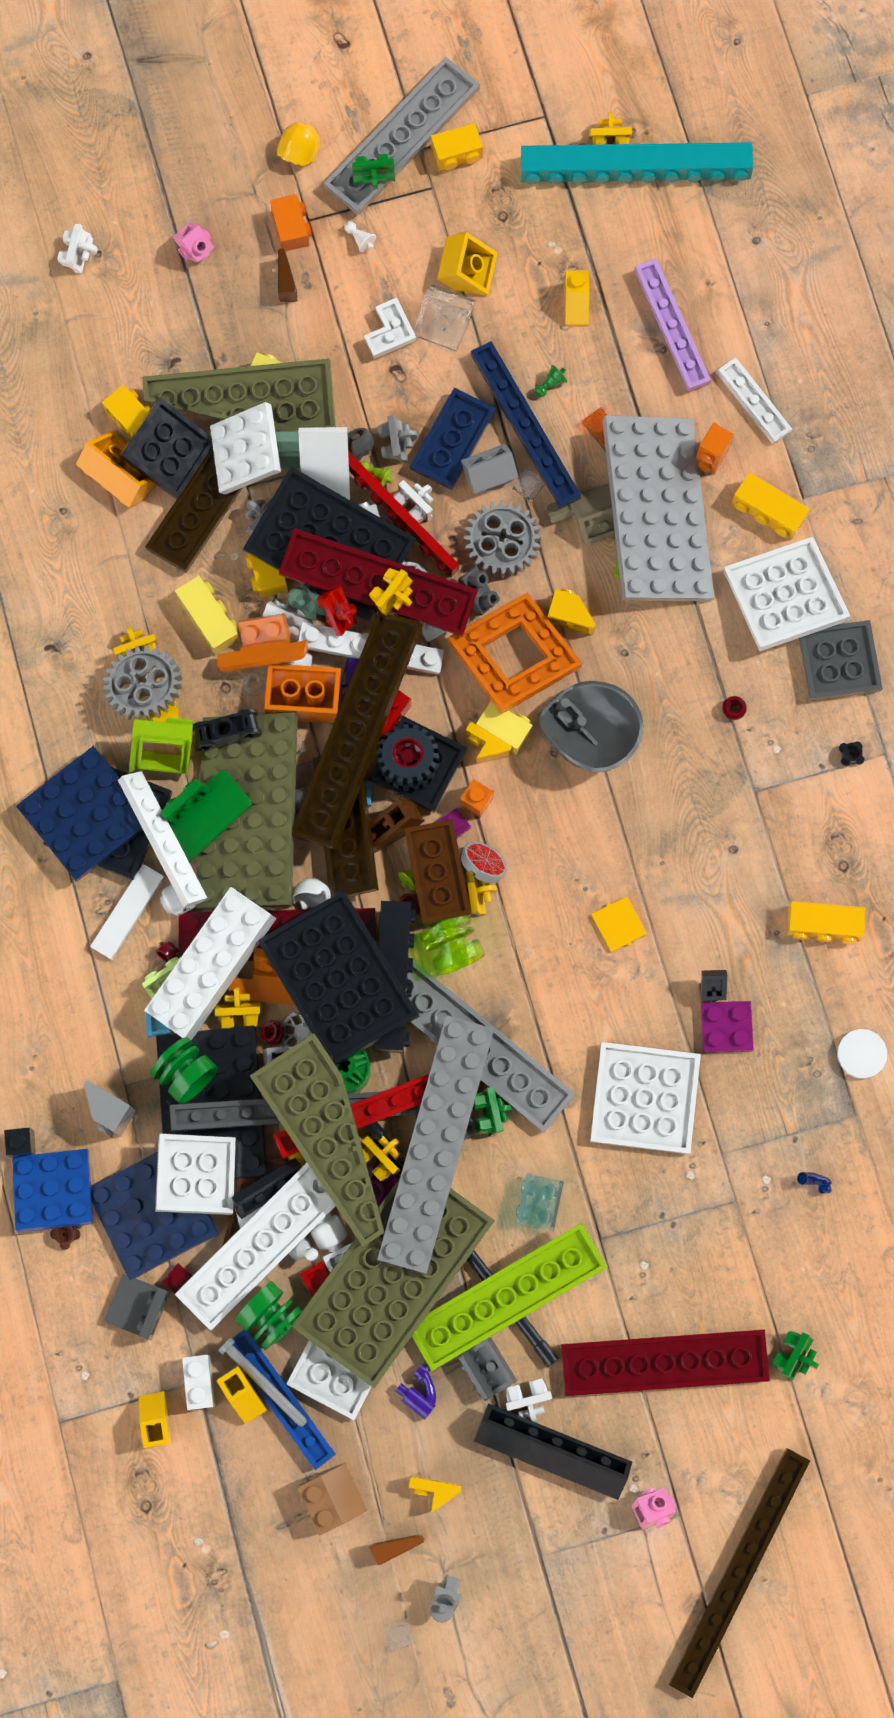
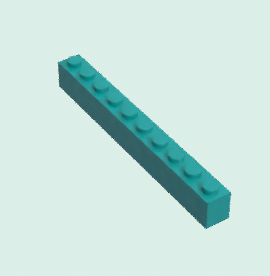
M752 142L521 146L520 154L521 182L537 184L539 182L558 184L569 181L574 183H584L585 181H596L598 183L620 181L627 183L636 180H642L643 182H653L654 180H665L667 182L689 180L696 182L703 179H711L712 181H722L723 179L744 181L751 179L754 168Z

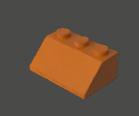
M285 664L268 665L264 705L265 714L295 712L298 715V721L334 723L340 708L341 668Z

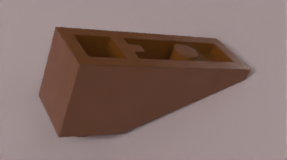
M399 798L370 821L374 853L405 836L404 828L419 826L425 821L413 801Z

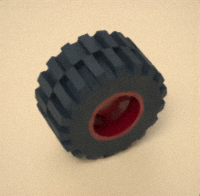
M403 724V729H399L396 726L393 728L392 734L388 731L385 734V740L381 739L379 743L380 748L377 751L380 772L382 776H385V781L388 784L392 782L393 787L396 789L402 786L403 791H409V787H413L415 791L419 790V785L422 784L425 787L428 785L429 779L433 780L435 778V772H438L439 750L438 745L435 744V738L432 735L429 736L426 729L423 728L420 731L418 725H413V728H409L408 724Z

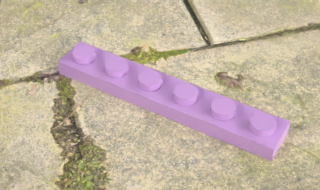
M657 258L635 266L634 271L688 392L709 385L711 379Z

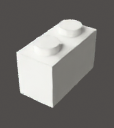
M211 1355L182 1358L187 1410L216 1407Z

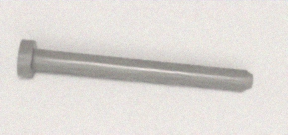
M229 1338L218 1351L222 1355L226 1352L298 1426L303 1427L307 1422L306 1418L233 1346L235 1341Z

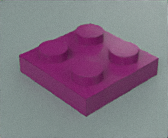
M751 1001L701 1002L703 1053L752 1052L754 1050Z

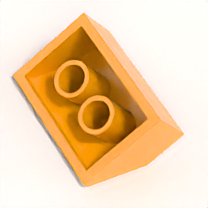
M114 431L86 442L76 465L86 475L101 484L103 489L117 497L122 504L130 508L142 502L157 486L119 456L127 441Z

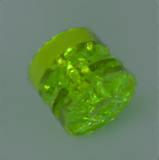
M469 916L444 920L421 935L424 943L431 942L426 946L428 952L440 951L431 959L437 975H445L460 970L485 956L479 939L468 941L466 939L475 932L473 927H467L471 923Z

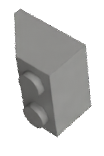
M87 1080L84 1086L92 1119L98 1123L96 1128L110 1137H113L114 1133L121 1137L136 1110Z

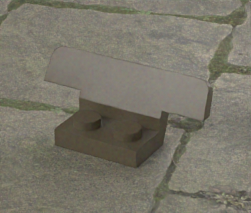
M609 483L580 493L581 499L559 509L556 502L549 504L547 507L552 524L574 516L584 545L615 535Z

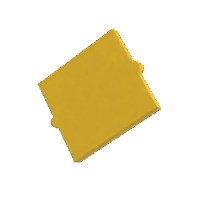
M627 896L612 904L607 903L606 907L591 914L610 952L625 945L630 946L633 941L647 935Z

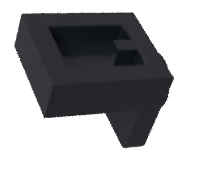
M726 970L701 971L699 990L702 1001L715 1002L727 999L728 975Z

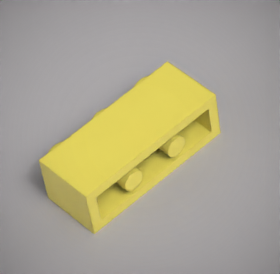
M197 576L175 590L178 600L215 655L240 640L237 633L239 632L237 623L233 618L231 620L225 615L227 609L220 599L216 601L213 597L214 589L208 580L203 582L201 577Z

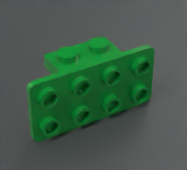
M221 770L206 784L197 779L189 782L183 788V792L176 798L169 800L160 813L167 819L190 863L249 809L252 801L227 771Z

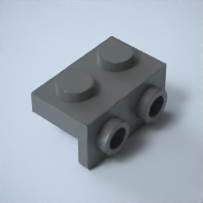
M491 1337L458 1356L461 1361V1368L470 1376L476 1393L484 1401L517 1382V1379Z

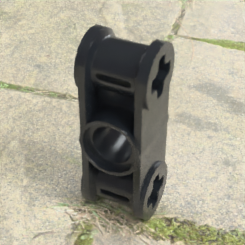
M246 709L224 717L194 723L192 731L196 740L194 745L195 751H210L216 747L260 737L262 731L258 728L257 723L258 710ZM230 726L229 732L223 735V730Z

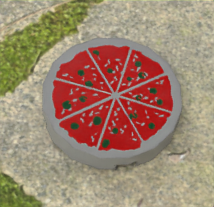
M472 841L466 844L460 854L465 869L469 872L472 870L476 874L474 877L480 881L497 883L507 872V866L503 857L487 844Z

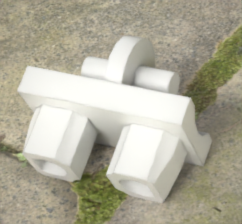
M74 224L73 230L64 231L63 242L69 248L68 251L61 250L57 258L62 266L70 267L75 273H82L85 261H88L89 256H95L98 250L92 244L93 238L91 234L83 230L81 224Z
M402 480L398 484V491L393 497L403 507L409 503L413 507L409 513L419 523L424 519L428 522L433 518L431 514L433 509L429 506L434 501L429 495L432 487L426 485L422 488L417 483L412 489Z
M542 1378L529 1382L532 1396L522 1397L519 1385L506 1388L508 1402L505 1405L507 1411L527 1406L528 1409L520 1411L519 1416L523 1418L530 1417L531 1421L536 1423V1415L545 1413L543 1405L533 1408V1404L552 1399L551 1391H547Z

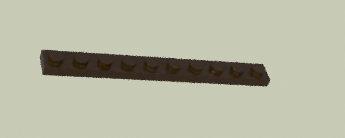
M788 1448L785 1449L669 1682V1686L691 1698L694 1697L810 1463L809 1459Z

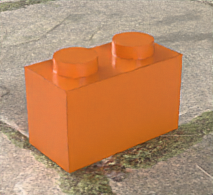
M297 194L270 200L281 248H284L286 252L309 246L308 237L312 236L309 222H304L303 216L307 215L304 202H299Z
M714 422L712 423L700 443L695 460L698 461L697 466L699 469L707 473L715 474L729 452L734 433Z

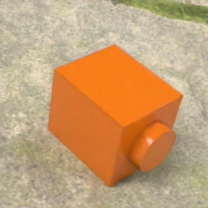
M473 779L460 798V806L481 818L494 798V791Z

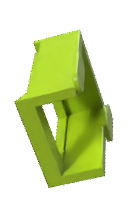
M172 717L167 718L166 722L134 719L129 773L139 769L182 773L188 777L193 721ZM143 742L182 745L181 755L156 753L155 751L142 750Z

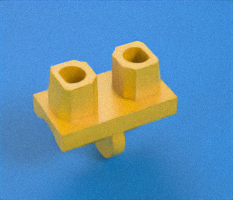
M608 112L607 119H599V126H607V128H591L589 131V139H592V145L606 144V138H615V144H629V138L632 136V127L613 128V126H622V119H613V112Z
M389 568L383 577L384 581L389 584L388 588L383 591L379 587H375L369 594L381 613L386 616L393 607L399 610L402 604L410 607L412 601L408 596L413 591L409 588L413 581L408 577L407 572L402 569L399 572Z
M128 626L126 627L128 634L120 636V640L122 643L131 642L114 647L113 650L118 659V654L124 657L127 656L126 649L134 653L136 646L139 647L140 651H144L145 646L148 645L150 652H152L156 645H158L154 634L136 640V638L145 636L143 630L140 629L133 632L132 627Z
M465 870L464 879L466 889L469 892L468 899L471 913L479 916L486 915L485 903L492 901L491 893L497 892V886L480 881L474 877L476 874L472 870L470 872Z
M234 987V994L225 995V1002L234 1003L216 1004L215 1016H218L221 1028L234 1027V1015H243L244 1026L254 1025L256 1027L261 1012V1002H241L250 1001V994H241L240 987Z
M368 1136L362 1140L364 1143L362 1150L366 1164L374 1156L381 1161L372 1171L381 1182L392 1174L396 1176L401 1171L387 1156L390 1153L396 1160L401 1155L395 1149L399 1144L397 1139L389 1142L383 1136L378 1141L384 1147L383 1150Z

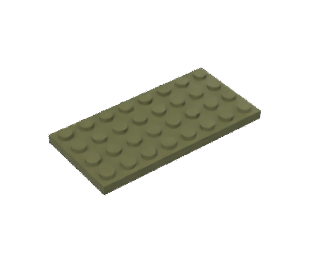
M295 712L259 714L257 716L258 728L262 731L260 737L201 752L200 781L206 784L219 771L225 770L251 799L252 805L197 856V879L207 896V899L202 903L196 904L195 908L199 910L215 909L230 887L260 907L292 906L294 855L292 828L295 822L298 715ZM203 717V721H209L219 717ZM230 726L223 730V735L229 732Z
M399 1180L378 1207L384 1231L387 1227ZM450 1188L427 1274L378 1261L377 1258L385 1232L364 1247L356 1237L296 1319L292 1328L371 1387L375 1388L495 1220Z

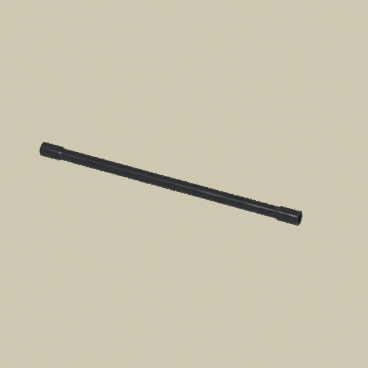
M378 1122L363 1127L381 1150L384 1147L378 1141L383 1136L391 1142ZM389 1153L387 1156L401 1170L399 1172L401 1174L405 1159L400 1155L395 1160ZM474 1250L467 1259V1262L480 1279L484 1281L492 1276L493 1273ZM526 1316L515 1322L547 1368L559 1359Z

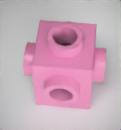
M188 222L173 236V239L180 247L178 249L179 253L186 260L203 261L214 248L210 242V234L204 228Z
M650 1488L641 1493V1497L637 1498L632 1505L642 1530L654 1525L656 1528H661L671 1522L670 1518L676 1512L674 1499L670 1494H667L665 1488L657 1491L655 1488Z

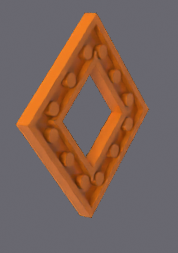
M528 592L467 626L463 637L453 634L447 640V643L501 714L582 667V662ZM521 626L546 659L508 680L484 647Z

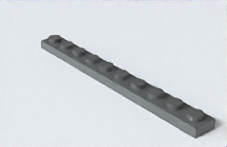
M381 1092L348 1094L350 1105ZM265 1099L170 1105L171 1131L281 1124ZM421 1105L390 1117L418 1115Z

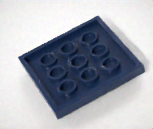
M94 746L16 805L76 882L143 831L118 782L120 778Z
M158 1152L91 1187L92 1203L129 1280L137 1278L219 1235L210 1214L155 1211Z

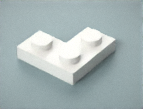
M397 298L376 306V312L384 327L364 335V340L373 359L416 341L413 329Z

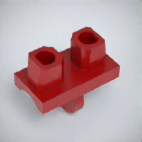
M335 586L329 592H324L317 598L319 606L323 607L327 613L326 622L328 626L334 629L337 636H342L349 627L357 623L354 617L357 609L354 604L348 603L341 586Z

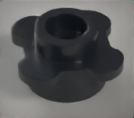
M858 741L840 744L841 764L846 767L855 763L857 765L863 764L865 760L862 756L863 745Z

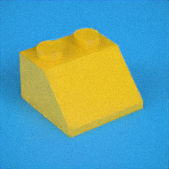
M467 232L446 237L437 280L453 290L487 296L489 295L498 253Z

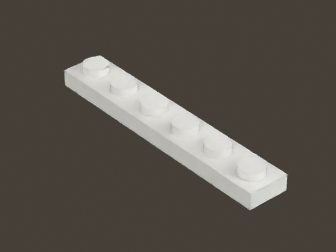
M302 622L298 641L307 640L308 650L359 659L368 635L345 631L342 636H337L331 627ZM416 645L407 669L439 675L444 650Z
M142 771L122 776L118 782L183 908L202 903L207 899V896L167 819L160 813L162 810Z

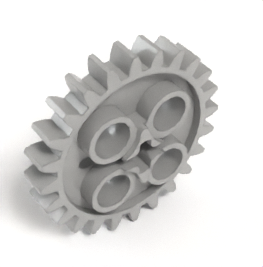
M503 500L500 501L499 507H496L493 501L491 502L490 509L482 505V514L475 511L474 517L476 520L469 518L468 524L471 527H465V533L468 535L464 537V543H468L465 546V552H471L469 560L477 559L475 566L483 565L485 573L491 569L493 577L497 571L501 572L502 578L505 577L506 571H509L514 576L516 568L522 573L524 569L523 564L530 567L531 560L529 558L536 559L537 553L535 551L540 550V544L536 543L541 541V535L536 534L540 531V526H533L536 523V518L528 519L530 511L527 510L522 513V505L514 509L512 501H510L508 507L504 506ZM490 522H497L500 526L492 529L488 524ZM519 527L523 532L514 534L511 532V529ZM501 536L506 537L504 542L499 541ZM484 544H491L494 546V549L486 551L482 546ZM514 549L517 554L515 556H508L505 551Z
M148 645L145 646L144 651H140L139 647L136 646L134 653L126 649L127 656L124 657L118 654L120 661H111L113 669L105 670L109 676L103 678L106 685L103 687V690L107 694L105 697L108 703L111 702V708L113 710L117 709L120 716L125 713L128 720L133 715H135L136 719L141 720V717L145 715L146 719L150 721V716L153 713L159 718L160 710L168 712L167 704L175 706L172 698H180L177 690L183 688L180 682L183 678L179 672V666L175 664L173 657L168 658L166 651L160 654L158 647H155L152 652H150ZM139 666H145L142 670H136ZM158 678H164V680L159 683L155 682ZM125 684H130L128 688L121 689ZM150 696L146 701H140L141 698Z

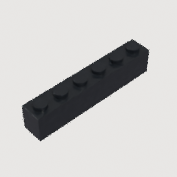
M381 901L379 949L407 996L411 998L412 983H407L408 973H413V958H409V948L414 949V934L410 933V924H415L416 909H411V902ZM405 1026L374 1043V1052L404 1054V1047H409L410 1032H405Z
M489 1403L474 1439L476 1443L617 1500L626 1485L632 1466V1461Z

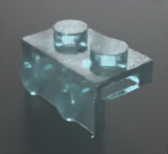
M527 1173L526 1179L521 1186L522 1199L516 1211L517 1223L527 1227L554 1231L564 1182Z

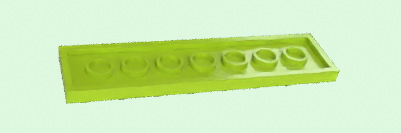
M580 1223L429 1312L412 1337L431 1371L588 1280L608 1268L585 1226L583 1223Z

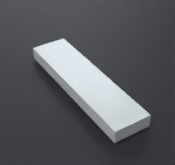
M736 357L717 370L716 374L772 445L792 432L791 426Z
M143 864L90 947L113 960L165 877Z

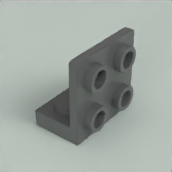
M124 1274L111 1302L105 1322L139 1335V1337L152 1340L170 1292L136 1278L129 1280L128 1276Z

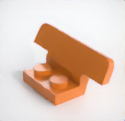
M285 613L240 620L237 624L243 646L240 648V651L218 654L217 666L221 672L301 660L306 656L308 643L307 640L291 642Z
M256 948L254 951L253 979L235 978L229 986V995L234 994V987H240V993L250 994L251 1001L295 1005L263 949Z

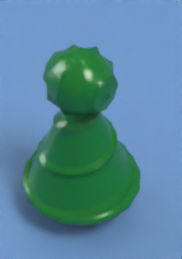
M551 365L543 385L535 387L534 392L536 396L544 397L547 394L548 388L567 383V379L563 375L566 370L564 368L559 370L554 365Z

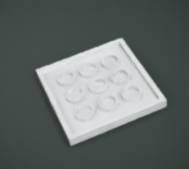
M814 537L724 567V574L759 651L850 621V614Z
M601 1042L590 1142L690 1154L701 1054Z

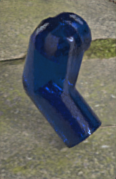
M800 1172L797 1176V1181L801 1185H818V1192L820 1194H827L832 1191V1181L828 1177L814 1172Z

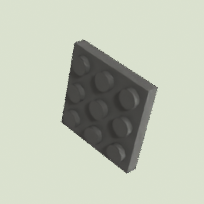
M870 620L838 624L799 638L810 701L882 691Z

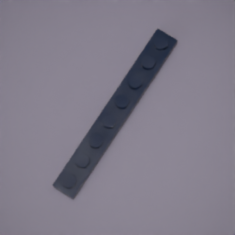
M492 341L471 350V357L559 509L581 499L579 490Z

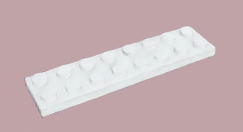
M308 1163L175 1293L210 1331L335 1207L332 1199Z

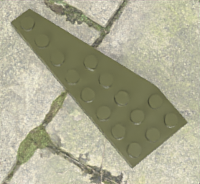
M330 358L142 377L144 401L154 403L158 397H161L175 409L225 420L266 402L272 406L275 432H298L299 428L336 427Z
M313 1033L251 1074L250 1077L364 1247L385 1231L343 1076L315 1033Z

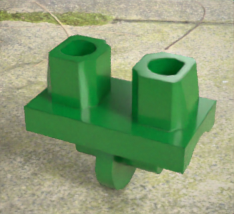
M379 154L377 160L368 161L365 156H357L355 162H352L354 185L372 183L373 190L378 189L377 183L395 181L394 159H390L388 154Z
M494 1087L486 1088L479 1094H476L472 1110L483 1109L484 1118L475 1120L476 1133H488V1136L491 1137L503 1132L502 1123L508 1122L506 1113L513 1111L511 1105L504 1106L502 1097L496 1098Z
M789 1331L784 1344L794 1350L790 1358L779 1352L773 1361V1365L782 1371L786 1378L792 1381L798 1370L806 1375L809 1367L817 1370L819 1364L813 1361L817 1352L813 1349L809 1350L814 1340L804 1332L799 1334Z

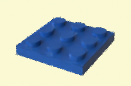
M88 1149L12 1157L15 1230L17 1233L93 1224Z

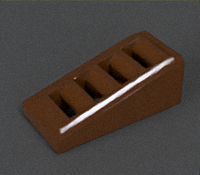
M279 248L280 302H297V289L284 248Z

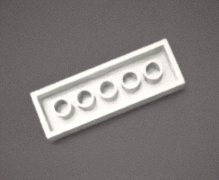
M230 887L144 1011L182 1038L188 1037L192 1040L258 946V940L265 936L276 918Z

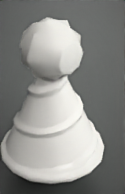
M349 221L345 224V231L348 234H353L360 253H364L368 248H374L375 234L358 230L354 222Z
M304 1237L289 1252V1255L294 1260L306 1258L311 1262L317 1259L318 1251L311 1248L310 1241L307 1237Z

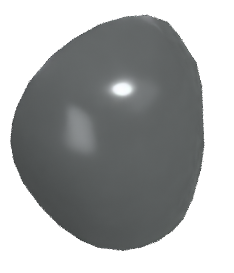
M585 681L568 687L554 697L544 707L539 716L541 729L553 748L573 766L592 772L610 771L621 766L632 757L642 740L644 724L638 705L626 691L606 682Z

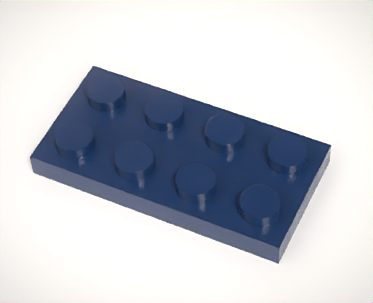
M454 387L411 463L410 470L452 490L464 470L461 460L471 457L494 416L496 408Z

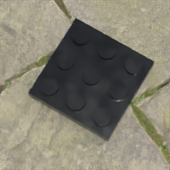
M158 397L119 456L173 498L177 499L212 448V437L164 399Z
M402 716L397 725L399 729H403V724H408L409 728H413V725H418L420 731L424 728L428 731L429 736L432 735L435 738V744L438 745L439 769L438 772H435V778L433 780L429 779L428 785L425 787L422 784L419 785V790L414 791L413 787H409V791H403L402 786L396 789L393 787L392 782L388 784L385 781V776H382L379 764L377 763L369 777V781L434 813L465 756L467 747Z

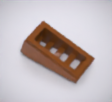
M423 1534L374 1543L369 1548L377 1564L382 1565L424 1543L425 1538Z

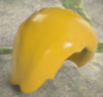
M295 122L288 126L277 146V156H280L287 162L300 166H306L310 162H314L320 149V138L316 130L303 122Z

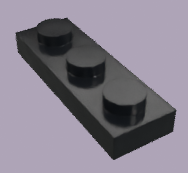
M294 1158L231 1197L238 1216L243 1219L264 1206L302 1168L301 1163Z

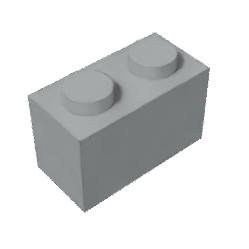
M506 444L461 460L468 486L474 494L485 493L492 487L508 484L513 479L519 477L512 452Z

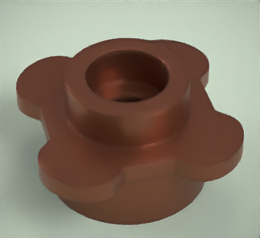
M73 1227L56 1228L50 1232V1237L55 1239L63 1250L69 1249L70 1244L81 1236L80 1231ZM64 1232L68 1233L66 1237L63 1236Z

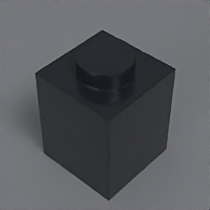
M28 1127L4 1130L6 1156L12 1158L36 1154L35 1133L33 1129Z

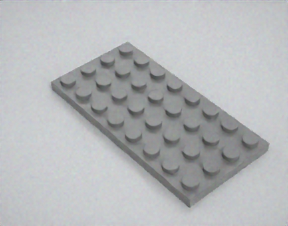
M606 415L602 422L622 600L712 601L714 599L700 473L697 466L698 461L695 460L697 448L693 419Z

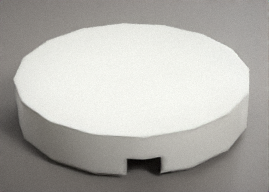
M857 1029L849 1032L841 1039L837 1047V1060L846 1074L857 1079H867L875 1076L883 1069L887 1061V1048L878 1034L866 1029Z

